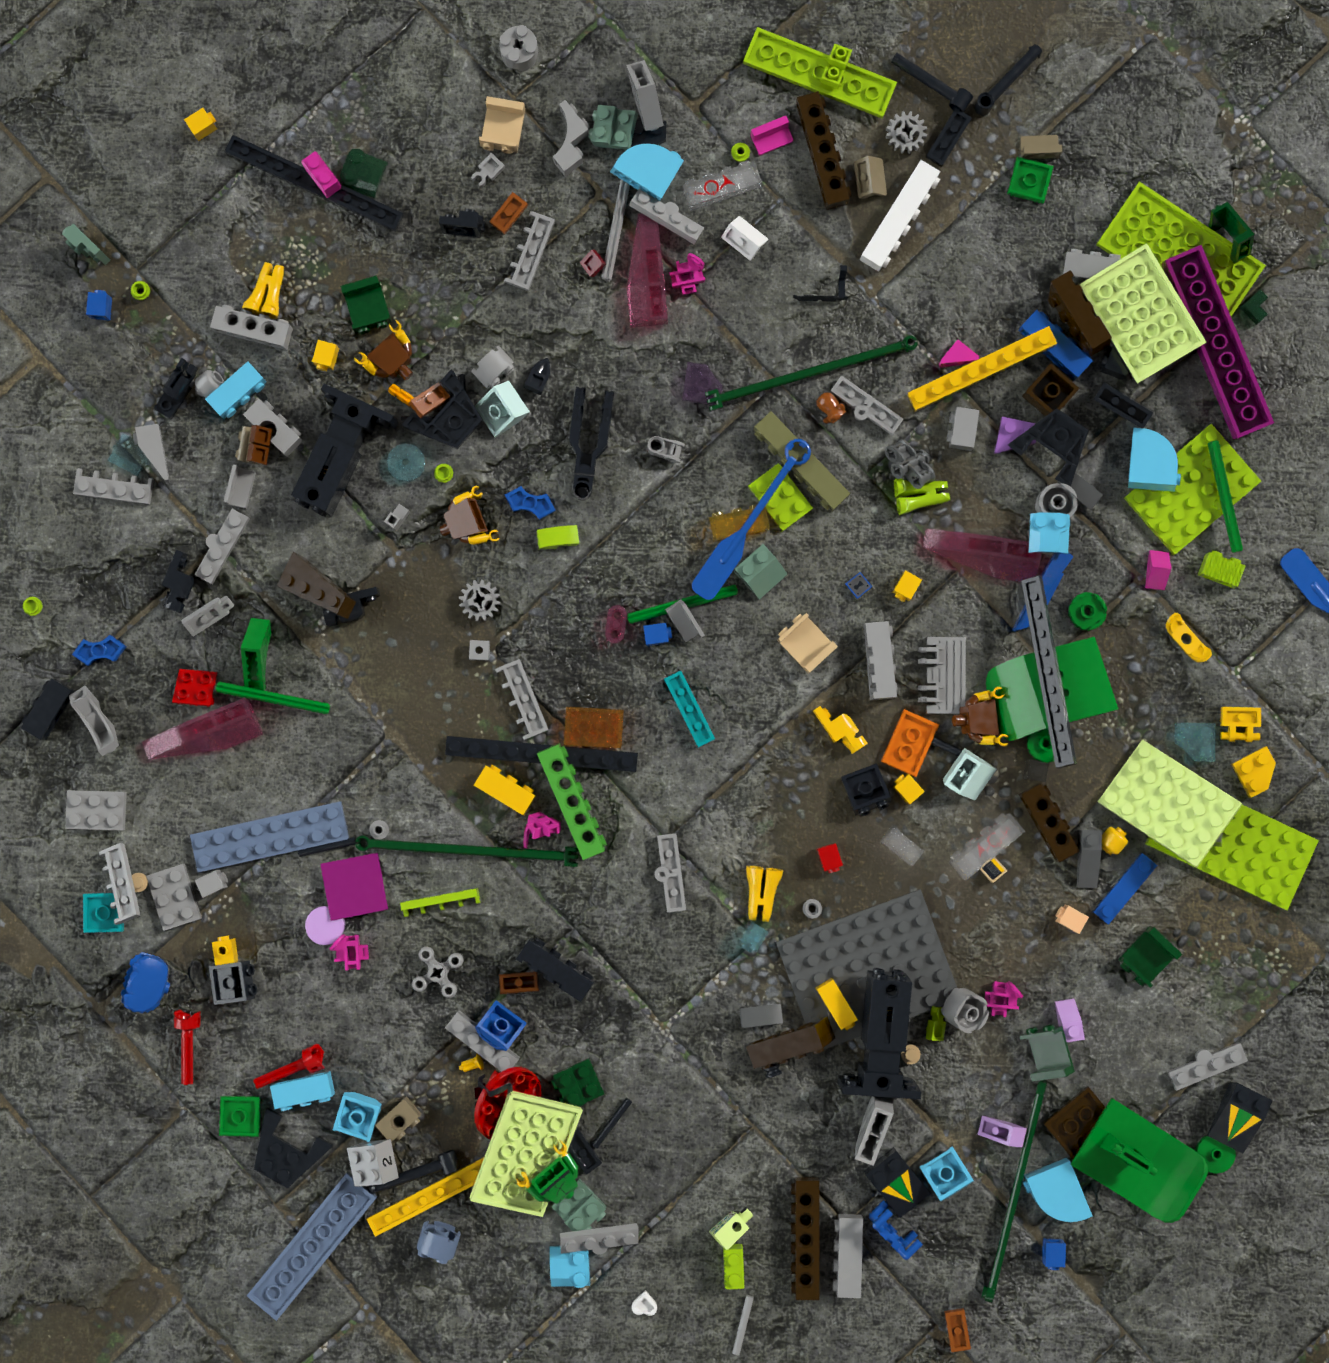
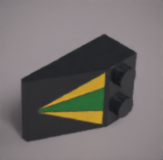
M1229 1083L1207 1136L1243 1154L1265 1120L1273 1100L1239 1083Z
M894 1147L875 1161L874 1166L871 1165L864 1170L867 1178L900 1218L931 1194Z

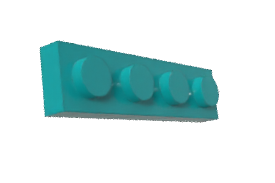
M682 671L664 678L697 747L699 748L715 740Z

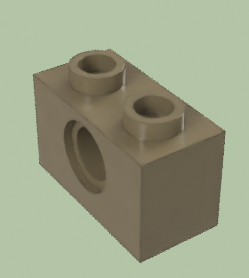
M406 1096L379 1120L375 1126L386 1139H391V1142L394 1139L399 1141L406 1134L404 1130L410 1126L412 1129L420 1122L419 1117L422 1113ZM395 1117H402L404 1125H397Z

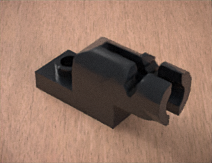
M181 358L161 390L164 393L154 409L172 420L192 389L189 385L195 378L198 368Z
M176 550L162 582L163 586L170 588V591H167L163 607L182 613L185 605L181 603L180 599H188L194 585V577L181 572L188 563V554Z
M372 587L348 593L356 601L348 619L323 609L326 626L338 625V617H340L342 623L361 619L365 616L362 600H365V602L375 601L376 597L380 596L379 588Z

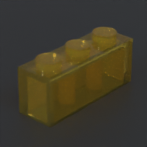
M756 505L749 506L750 509L743 511L742 508L732 509L731 513L723 514V512L713 513L712 517H709L713 542L722 541L739 531ZM764 507L746 535L770 530L766 507Z

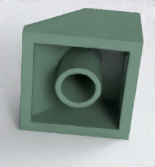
M764 544L734 569L735 574L759 600L788 575L777 558Z

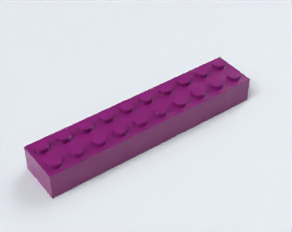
M1202 245L1162 262L1161 265L1166 276L1206 341L1204 345L1196 350L1233 440L1273 424V418Z

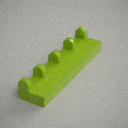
M474 888L404 901L400 903L404 917H409L408 909L420 907L421 914H425V906L439 904L440 910H445V902L458 900L459 907L464 906L463 899L475 897L476 904L481 902L479 890Z

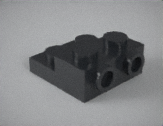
M473 209L460 211L459 218L452 214H446L439 218L442 233L446 235L481 238V232L484 233L485 231L484 216L479 215Z
M877 763L841 776V781L855 816L858 814L866 816L874 808L878 807L879 810H882L889 806L888 803L891 802V796Z
M250 960L209 966L214 1005L255 999L257 986L253 983L252 979L255 969L250 964Z

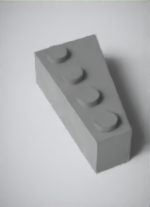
M889 621L865 623L864 635L870 701L894 699L897 697L898 688L897 683H895L896 666L893 664L892 657L894 656V645H891L890 637H893L892 626H889Z

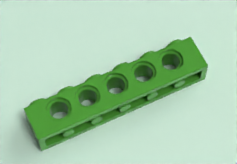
M560 743L537 753L582 859L585 860L604 852V846L607 843L603 834L599 835L597 831L599 825L596 818L590 815L589 810H591L588 799L584 800L581 794L584 790L580 781L576 782L574 778L576 771L572 764H568L566 759L568 753L565 746L561 747ZM554 761H561L563 768L555 770L552 765ZM563 778L569 779L570 787H562L560 780ZM568 797H577L578 804L570 805ZM583 814L586 817V821L579 823L576 821L575 816ZM589 831L593 834L594 838L590 841L585 840L583 833Z

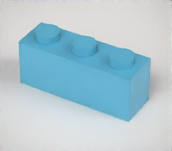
M246 362L205 400L223 419L226 417L230 418L236 413V409L240 405L243 406L249 402L251 395L255 392H260L265 387L266 380L249 362Z
M330 1071L278 1082L270 1086L274 1109L281 1108V1111L292 1109V1105L300 1104V1107L308 1106L314 1100H319V1103L331 1100L330 1097L335 1094Z

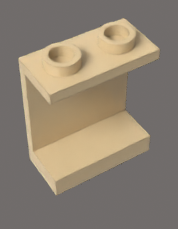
M487 96V111L482 137H479L480 146L489 151L498 149L507 154H512V152L518 153L525 115V104L523 102Z
M806 613L803 616L799 614L792 621L794 623L789 629L785 627L778 634L780 638L777 641L809 674L838 646L821 632L808 618L809 615Z

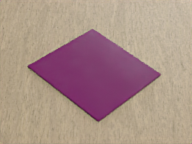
M378 853L320 864L331 921L388 910Z

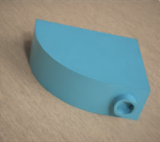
M639 144L626 150L618 158L610 172L635 189H640L660 201L684 160L681 159L678 153L669 151L659 145Z
M1133 428L1128 488L1175 492L1176 485H1180L1181 474H1177L1178 460L1172 444L1164 436L1153 430Z
M1067 1158L1024 1175L1026 1181L1023 1182L1026 1192L1031 1193L1035 1202L1049 1216L1064 1222H1077L1092 1217L1074 1169Z

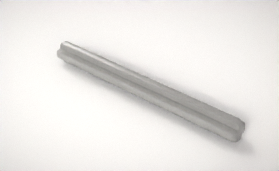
M620 180L604 261L606 265L603 267L601 276L603 280L607 281L612 280L630 185L623 180Z

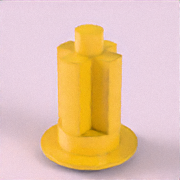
M477 1053L476 1057L461 1062L459 1069L464 1072L476 1068L483 1070L484 1062Z

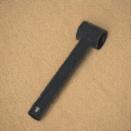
M1036 44L1029 47L1027 53L989 92L979 95L974 107L975 112L980 116L988 115L994 102L1037 57L1040 58L1042 49ZM980 102H986L988 106L985 107Z
M896 53L891 61L892 64L950 101L949 107L953 111L957 108L964 112L973 99V95L964 88H959L958 91L954 90L899 53Z
M453 1149L438 1155V1160L398 1173L399 1178L381 1185H370V1192L374 1195L443 1171L444 1175L460 1169L455 1151Z

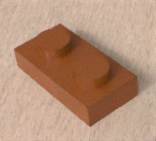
M512 192L489 221L490 224L505 235L527 208L528 203Z
M438 382L410 400L409 405L422 418L448 401L450 395Z
M964 1308L944 1311L951 1352L970 1350L971 1346Z

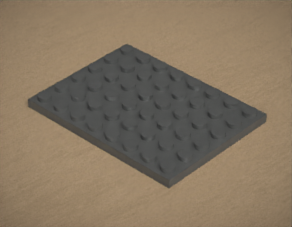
M921 889L776 942L805 1024L812 1022L814 1025L821 1018L828 1016L835 1039L826 1045L824 1049L861 1036L867 970L873 971V968H881L885 972H892L893 969L903 970L912 981L909 1018L930 1011L932 1006H944L951 991L957 988ZM830 978H833L858 1019L855 1021L856 1025L848 1030H845V1028L841 1030L816 990L817 986Z

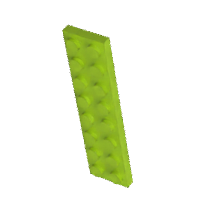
M759 27L756 28L743 60L744 65L810 91H819V94L882 119L897 84L896 81L850 63L847 64L838 89L820 83L830 55Z

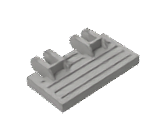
M926 637V646L935 647H918V652H935V659L921 658L918 659V664H935V667H926V684H935V686H918V690L935 691V698L920 697L918 702L935 703V705H926V714H960L959 709L965 706L966 637Z

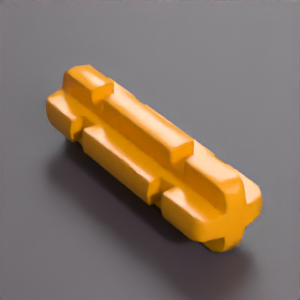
M392 384L388 390L391 395L396 396L397 399L410 407L409 402L414 398L403 389L400 390V387Z

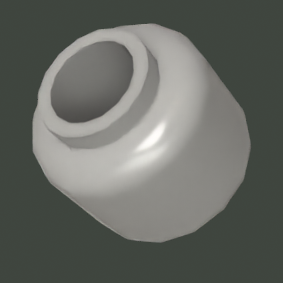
M207 370L195 379V391L199 396L207 398L224 383V380L217 371Z

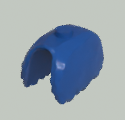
M142 952L130 960L131 967L124 977L125 982L123 986L125 989L121 990V1002L125 1008L132 1010V1012L148 1013L160 1005L163 995L169 991L170 983L167 982L168 966L166 962L160 957Z

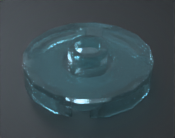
M399 444L388 455V470L399 481H414L421 476L425 469V457L415 445ZM404 459L409 460L407 465H403Z

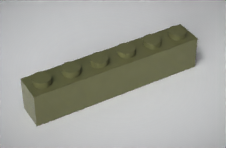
M770 411L754 426V435L759 441L762 442L764 440L769 445L767 447L774 456L777 454L782 459L780 462L784 466L787 461L785 447L791 440L798 438ZM793 443L794 447L791 451L788 450V454L790 457L793 456L797 462H800L804 453L807 454L806 447L802 448L799 446V443ZM812 453L805 464L793 465L791 468L795 473L794 477L800 483L804 482L808 486L807 490L812 496H818L821 500L820 504L826 510L830 509L833 512L850 495V492Z

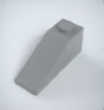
M159 424L135 427L136 433H133L135 445L138 444L140 450L166 484L170 483Z

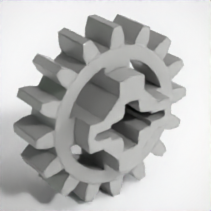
M902 111L901 117L895 114L894 120H889L888 124L890 126L886 128V131L889 133L886 134V139H891L889 146L894 144V151L900 148L901 154H903L904 150L911 154L912 148L918 151V145L923 146V139L927 137V134L924 133L927 130V126H922L924 119L919 121L918 114L913 117L911 111L908 115ZM900 123V128H896V130H894L896 125ZM917 135H919L917 140L912 142L913 137H917Z
M473 580V586L467 583L468 589L461 590L464 596H459V599L463 601L459 606L465 607L463 613L467 614L469 612L468 618L472 619L475 616L478 622L480 617L484 621H487L486 616L488 615L493 618L492 612L499 611L496 605H501V602L496 600L500 597V594H495L497 588L493 587L491 589L490 582L484 585V580H481L480 584ZM480 588L488 590L491 594L482 593ZM473 591V596L468 599L469 594ZM478 594L482 599H485L482 601V608L478 603H475L478 600ZM492 602L491 607L486 610L488 603ZM469 607L478 608L479 613L471 611Z

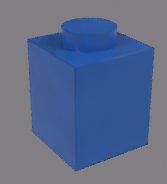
M95 290L94 293L88 292L86 315L95 320H110L112 298L106 291Z
M666 623L643 626L646 646L669 643V638H672L671 627H667Z
M1043 1239L1042 1263L1050 1270H1059L1060 1267H1065L1066 1243L1062 1239Z

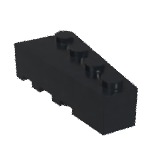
M531 937L516 960L520 963L524 960L531 970L537 973L541 972L546 980L553 984L557 983L561 990L581 1002L595 982L592 980L593 976L585 970L583 972L579 971L576 968L578 965L573 961L562 959L560 957L562 954L554 948L551 950L546 948V943L540 938L536 937L534 939Z

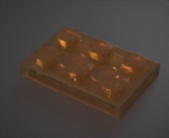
M566 707L564 745L622 748L624 710Z

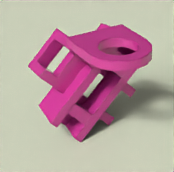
M689 253L687 262L679 264V261H677V271L670 272L673 289L681 287L682 295L696 293L695 284L705 282L702 272L705 264L699 257Z
M542 812L528 815V822L524 830L523 847L526 849L528 847L529 834H532V839H537L543 836L549 837L552 833H560L561 822L553 817L546 816Z
M342 934L329 948L331 951L336 950L334 962L345 961V971L353 968L359 970L361 968V960L369 959L368 944L360 945L359 935L346 936Z
M994 981L992 991H985L986 1006L991 1007L990 1014L992 1016L1002 1015L1006 1017L1007 1008L1019 1010L1017 998H1022L1023 995L1012 982Z

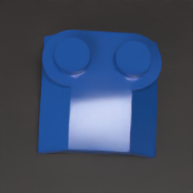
M496 1000L475 1029L480 1038L495 1049L507 1051L527 1023Z

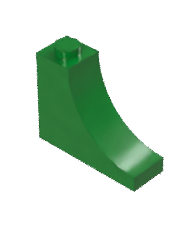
M251 618L241 645L245 687L265 691L266 658L271 637L270 620Z

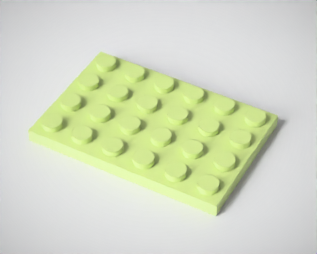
M1147 243L1080 284L1084 296L1093 305L1096 316H1099L1112 337L1111 341L1137 384L1206 343Z
M1144 740L1139 743L1098 800L1099 804L1196 868L1242 806L1241 802Z
M510 1092L503 1105L469 1197L470 1200L543 1217L548 1202L537 1201L526 1190V1187H520L517 1184L516 1177L520 1181H524L525 1178L521 1175V1172H525L529 1182L532 1183L531 1180L559 1156L562 1158V1155L553 1149V1144L559 1150L562 1148V1143L559 1141L561 1140L567 1146L566 1152L568 1151L583 1111L582 1108L525 1093Z

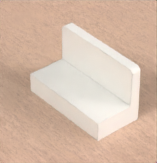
M740 216L728 225L721 236L722 239L750 261L755 257L760 247L768 241L767 237Z

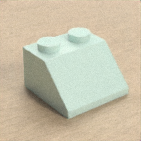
M509 381L494 386L474 406L495 438L519 423L530 412Z

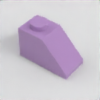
M1074 998L1055 1001L1058 1025L1063 1027L1066 1042L1085 1040L1082 1020Z
M982 1116L978 1135L1007 1146L1022 1147L1027 1128Z

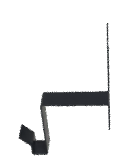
M840 265L838 297L793 295V298L799 301L822 300L836 302V300H847L848 297L845 296L847 265Z
M485 1074L478 1078V1087L474 1088L475 1100L479 1098L483 1089L487 1091L489 1097L495 1096L507 1089L508 1095L513 1091V1085L508 1083L490 1092L485 1087V1083H483Z

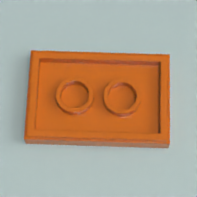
M903 709L880 762L913 777H917L939 724Z

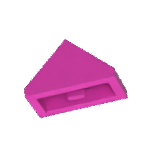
M957 340L939 362V368L968 365L978 360L979 356L960 340Z
M1149 550L1145 588L1165 590L1171 572L1169 552Z

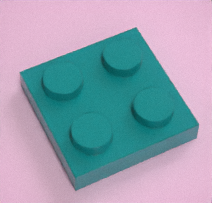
M114 893L83 894V933L124 931V923L114 924V920L119 918L117 908L112 909L110 906L111 903L115 902Z

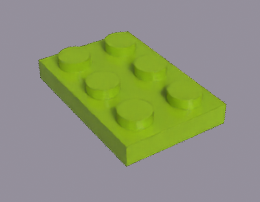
M779 463L748 485L759 501L782 469ZM788 474L764 507L782 532L813 510V507Z

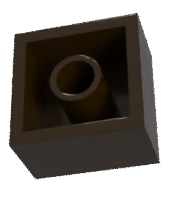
M1050 364L1022 397L1046 417L1057 408L1061 410L1080 388L1054 365Z

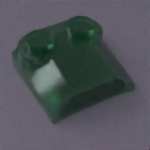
M351 149L343 165L339 183L356 192L376 198V192L388 162L368 155L360 149Z

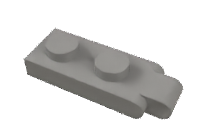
M224 596L221 599L215 598L182 619V624L192 636H195L228 615L229 610L233 608L234 604L228 596Z

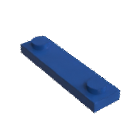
M1141 853L1092 912L1109 925L1158 865Z

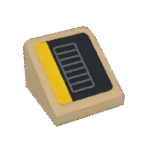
M994 856L979 867L991 883H994L1007 872L1006 868Z

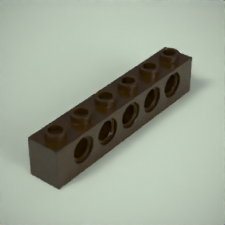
M819 91L799 96L796 99V107L825 208L830 210L848 205L851 191L849 186L846 187L845 185L846 173L839 164L841 156L839 150H835L834 144H836L834 133H831L829 126H831L829 115H825L824 108H826L825 100L823 97H820ZM816 112L819 116L813 118L809 113ZM822 130L824 134L818 136L814 131ZM825 147L829 152L824 154L819 149ZM831 165L834 170L829 172L825 169V166ZM836 183L839 185V188L836 190L832 189L830 184Z
M795 1177V1183H791V1195H795V1203H791V1215H795V1222H791V1234H795V1242H791V1254H795V1262H791V1274H795V1282H791V1294H795L796 1300H819L818 1177ZM804 1194L810 1196V1200L807 1203L800 1202V1197ZM803 1214L810 1216V1220L806 1223L800 1221V1217ZM803 1234H808L810 1240L808 1242H801L800 1237ZM801 1255H810L809 1261H800ZM808 1274L810 1279L807 1282H802L800 1280L801 1275Z

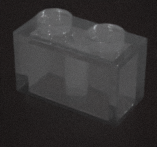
M891 827L880 841V843L909 866H913L924 853L921 848L894 827Z

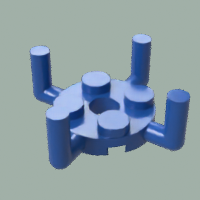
M883 1200L869 1214V1219L873 1223V1228L891 1244L903 1259L908 1260L923 1244L917 1239L906 1250V1247L918 1235L912 1230L904 1239L899 1236L897 1230L890 1223H887V1220L893 1213L887 1208L889 1205Z

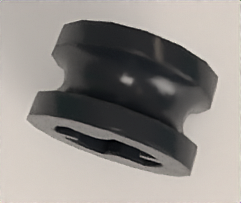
M779 1063L773 1064L770 1068L763 1069L767 1072L766 1078L782 1074V1070L779 1069Z

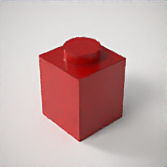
M836 843L816 849L823 871H828L830 874L839 871V867L843 866Z

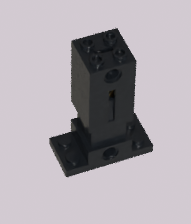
M323 383L321 391L324 397L328 399L327 401L334 404L331 411L334 418L326 435L320 434L291 496L295 498L294 502L298 503V505L306 509L312 507L315 513L326 517V515L333 516L362 456L358 451L366 434L372 435L377 423L388 430L390 427L396 429L398 421L393 415Z
M873 968V971L867 970L861 1040L865 1046L863 1062H858L857 1076L851 1073L838 1075L837 1083L842 1094L921 1099V1090L915 1080L903 1077L899 1068L901 1052H906L912 981L903 970L893 969L892 972H885L881 968Z

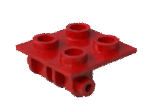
M179 669L172 703L207 707L214 705V698L212 697L218 672Z

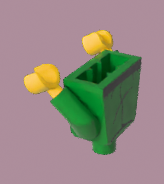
M561 1140L559 1141L562 1143V1148L558 1150L553 1144V1149L558 1154H561L562 1158L559 1156L531 1180L532 1183L529 1182L525 1172H521V1175L525 1178L524 1181H520L516 1177L517 1184L520 1187H526V1190L539 1202L552 1201L557 1204L564 1198L570 1199L574 1194L573 1190L578 1186L575 1180L578 1177V1166L571 1154L566 1152L567 1146Z

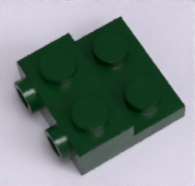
M590 1058L553 1074L554 1079L551 1080L554 1089H559L562 1097H559L562 1103L579 1107L605 1094Z

